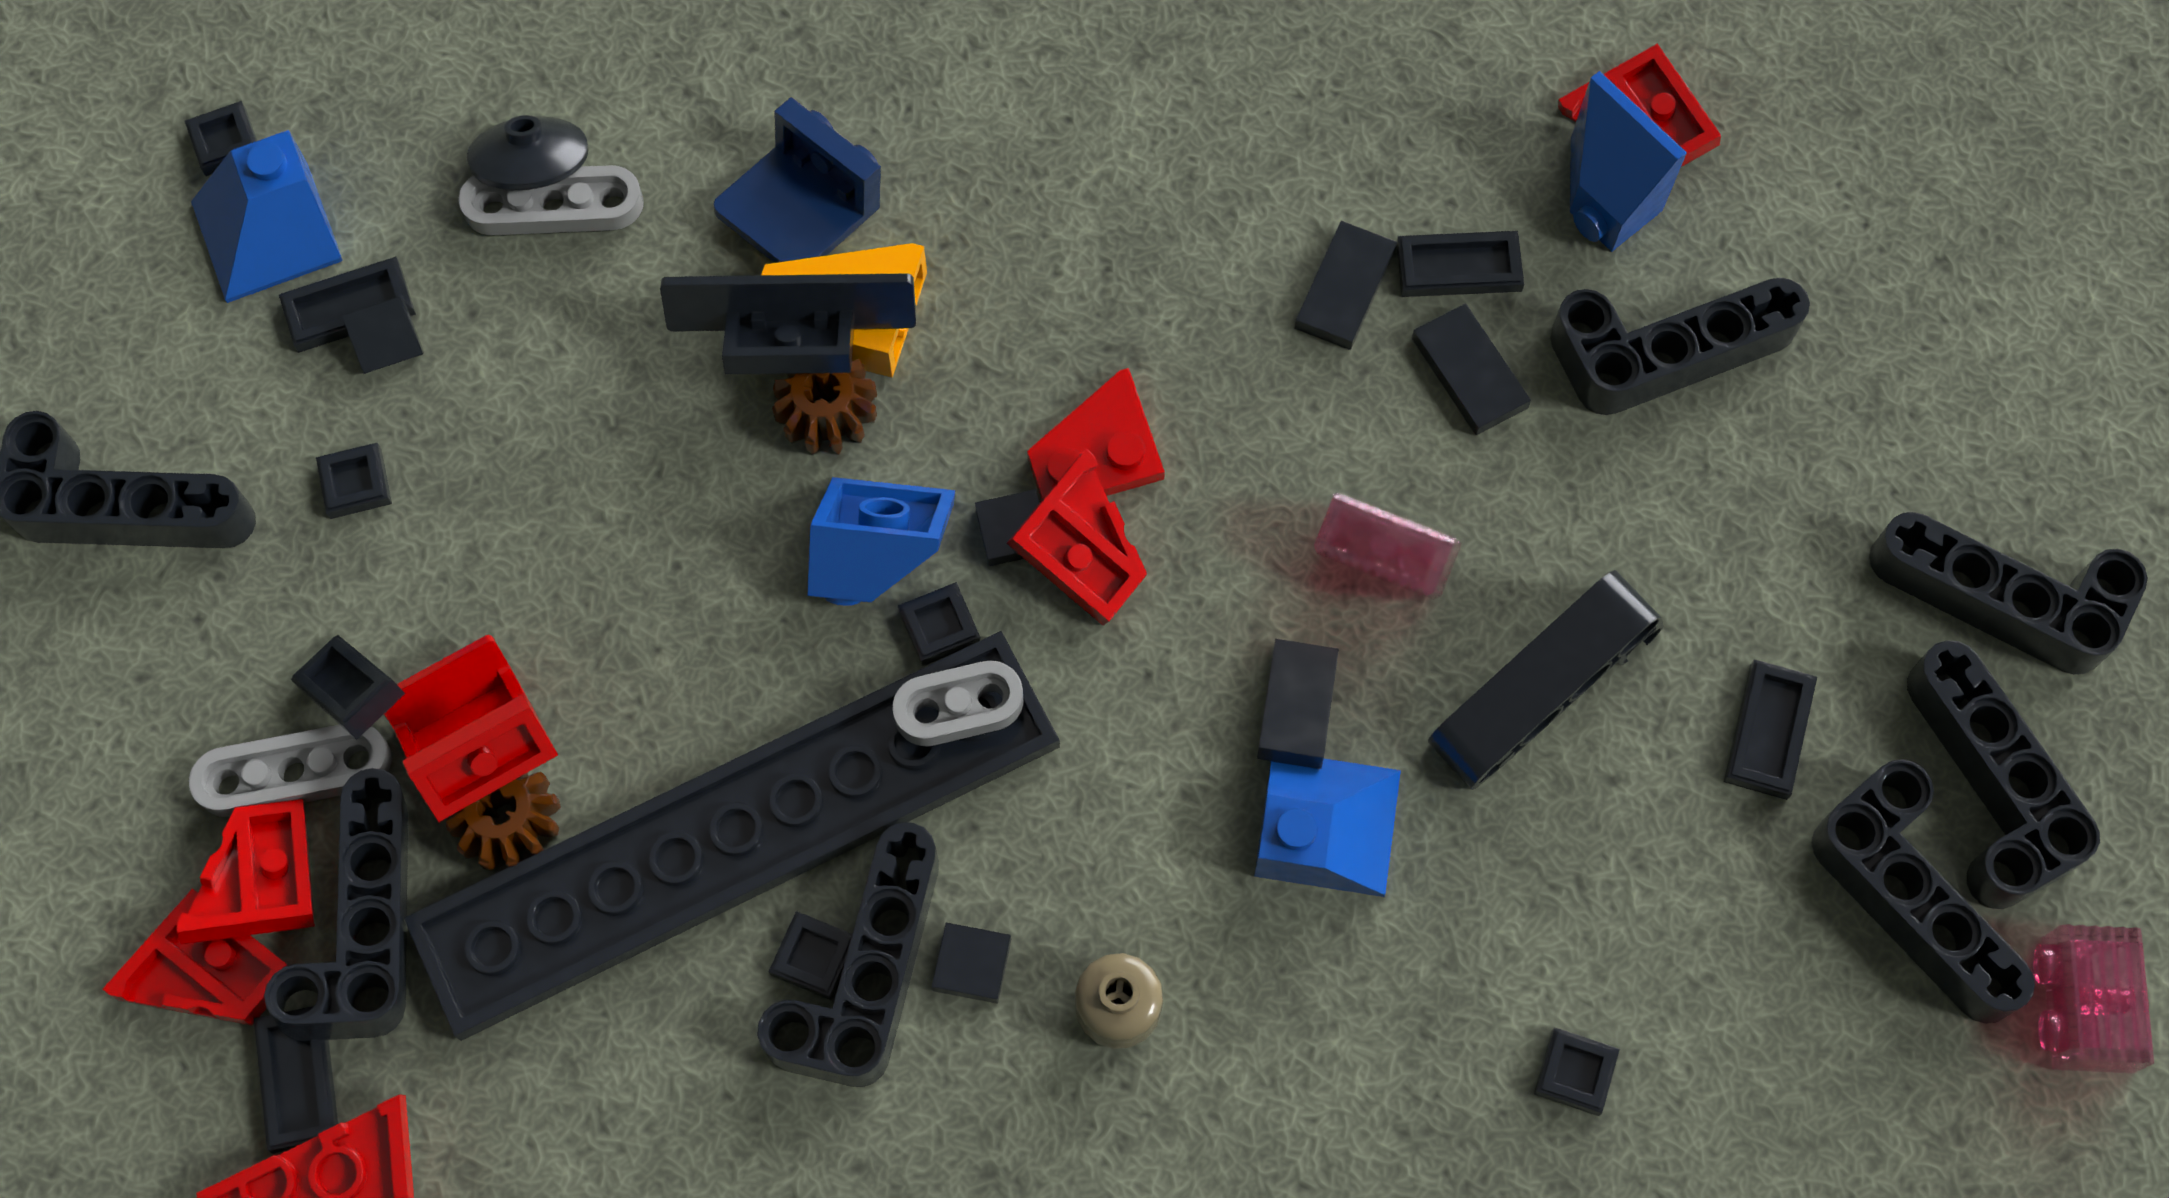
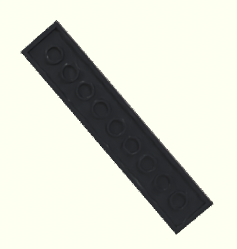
M999 631L535 854L515 866L508 867L406 916L404 920L454 1036L462 1041L882 835L890 826L901 822H909L1060 748V740L1002 631ZM982 661H998L1011 667L1021 680L1023 688L1022 710L1017 719L1003 729L933 746L913 744L906 740L897 729L893 715L894 697L904 683L915 677ZM987 692L980 697L979 703L986 708H995L1001 704L1003 698L996 692ZM923 707L916 713L915 718L921 723H931L937 719L939 712L933 707Z

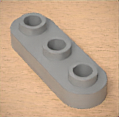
M615 165L583 166L574 174L558 183L530 190L499 189L486 185L472 176L463 184L459 193V206L468 225L476 232L484 235L618 230L631 225L640 216L644 203L638 180L634 174L626 168ZM618 196L623 198V202L616 207L606 208L603 206L604 202L610 197ZM560 199L563 201L562 206L557 210L543 209L549 200ZM491 202L503 203L502 208L496 213L484 212V208Z
M340 725L329 726L210 750L202 755L194 764L189 776V788L194 799L208 812L220 817H230L235 807L303 799L305 803L341 796L345 783L360 770L376 768L389 772L392 763V753L387 741L372 726L357 740ZM355 752H369V760L364 767L360 769L349 768V759ZM294 763L304 764V772L298 780L294 782H286L284 780L285 770ZM232 775L239 777V784L235 791L226 795L220 794L219 786L223 779Z

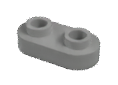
M982 661L915 677L904 683L894 697L893 715L897 729L906 740L920 746L938 745L1003 729L1012 724L1022 710V683L1017 673L1011 667L998 661ZM987 692H996L1003 698L1001 704L995 708L983 707L979 703V699ZM923 707H933L939 712L937 719L931 723H921L915 716Z

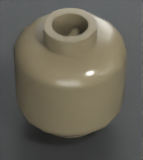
M1124 953L1105 955L1091 962L1080 975L1075 990L1077 1020L1086 1035L1097 1044L1109 1048H1130L1146 1040L1157 1027L1163 1006L1162 986L1156 973L1140 958ZM1112 990H1116V992H1113L1106 996V993ZM1123 990L1129 992L1132 997L1130 998L1123 993ZM1119 1000L1123 1004H1114V1002Z

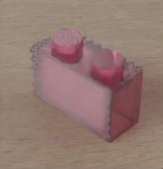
M1336 492L1314 547L1317 554L1325 558H1329L1337 563L1341 562L1360 572L1365 571V573L1373 577L1377 576L1396 586L1401 585V587L1409 591L1413 590L1419 595L1425 594L1426 597L1434 600L1441 597L1459 553L1461 543L1454 537Z
M2066 924L2058 926L2041 938L2042 944H2038L2034 951L2033 971L2037 983L2045 984L2047 1010L2041 1013L2038 1032L2042 1049L2044 1051H2051L2052 1070L2136 1073L2154 1064L2141 928H2126L2124 926L2115 928L2111 926L2099 927L2097 925L2072 926Z

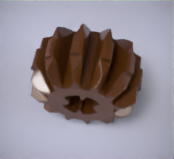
M859 359L852 361L851 373L787 374L788 378L775 380L773 392L778 401L774 403L772 410L775 421L779 422V424H785L783 428L784 434L791 444L805 438L807 451L814 455L820 449L822 441L829 440L831 449L839 455L843 449L841 439L843 435L846 434L848 438L862 443V439L865 437L862 424L875 423L877 417L876 406L871 403L877 397L875 382L865 378V366Z
M536 772L529 776L526 773L457 812V815L447 820V831L453 837H460L457 850L462 856L470 859L478 855L479 864L483 869L493 871L501 861L502 856L507 866L511 867L522 861L520 852L526 848L532 856L544 851V848L536 838L538 835L543 837L558 835L559 826L549 816L555 814L561 808L557 796L546 793L550 785L546 776L542 772ZM509 804L515 813L507 811L506 814L510 819L501 825H497L491 817L499 818L500 815L496 810Z

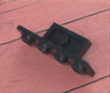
M908 273L663 277L661 279L660 293L666 328L669 331H725L722 351L725 374L851 373L854 329L914 328L916 326L914 277Z

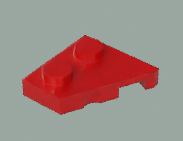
M1658 43L1604 73L1618 89L1687 152L1682 166L1720 146V132ZM1589 82L1558 99V108L1561 113L1575 122L1577 121Z
M192 888L103 988L107 994L118 1001L252 1026L254 1018L260 1017L267 1009L264 997L267 983L276 972L289 965L252 935L180 945L176 923L182 912L188 913L198 894Z

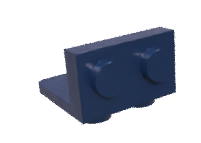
M790 97L774 111L775 148L714 201L715 216L774 263L828 255L880 208L881 166L872 153L865 147L853 145L833 129L830 122L821 113L815 110H807Z

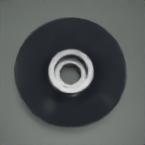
M523 115L497 124L481 133L470 145L467 161L473 176L486 185L504 190H530L558 183L574 174L586 161L589 150L585 134L571 122L554 117Z

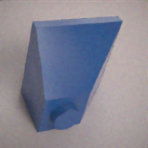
M1600 71L1590 78L1571 136L1570 213L1573 214V220L1577 229L1585 238L1592 242L1600 240L1612 252L1663 211L1687 152Z
M289 130L231 150L191 201L227 303L343 261L308 163Z
M832 477L810 525L807 596L824 597L828 602L842 606L855 605L860 602L871 603L939 550L954 506L956 490Z
M1331 759L1323 760L1322 769L1271 761L1254 877L1385 897L1401 770Z

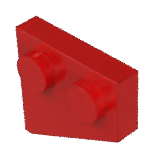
M1129 368L1117 372L1027 451L1028 461L1041 501L1085 449H1088L1094 455L1098 463L1095 472L1106 496L1164 480L1165 471Z
M1085 449L1006 544L1103 626L1110 622L1146 577L1147 572L1135 546L1131 545L1125 537V523L1115 501L1111 503L1108 501L1095 472L1098 463L1094 455L1088 449Z
M303 799L235 807L222 832L223 841L221 847L214 854L210 855L199 877L202 886L188 913L182 912L176 923L180 945L315 927L306 812Z

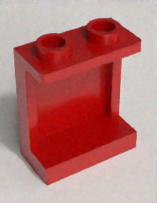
M485 635L398 683L397 685L405 694L384 714L394 729L407 758L402 761L405 769L438 822L558 756L519 680L491 635Z

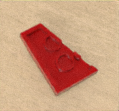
M399 1094L358 1117L345 1123L341 1122L284 1153L273 1155L197 1192L196 1197L414 1198L406 1095Z

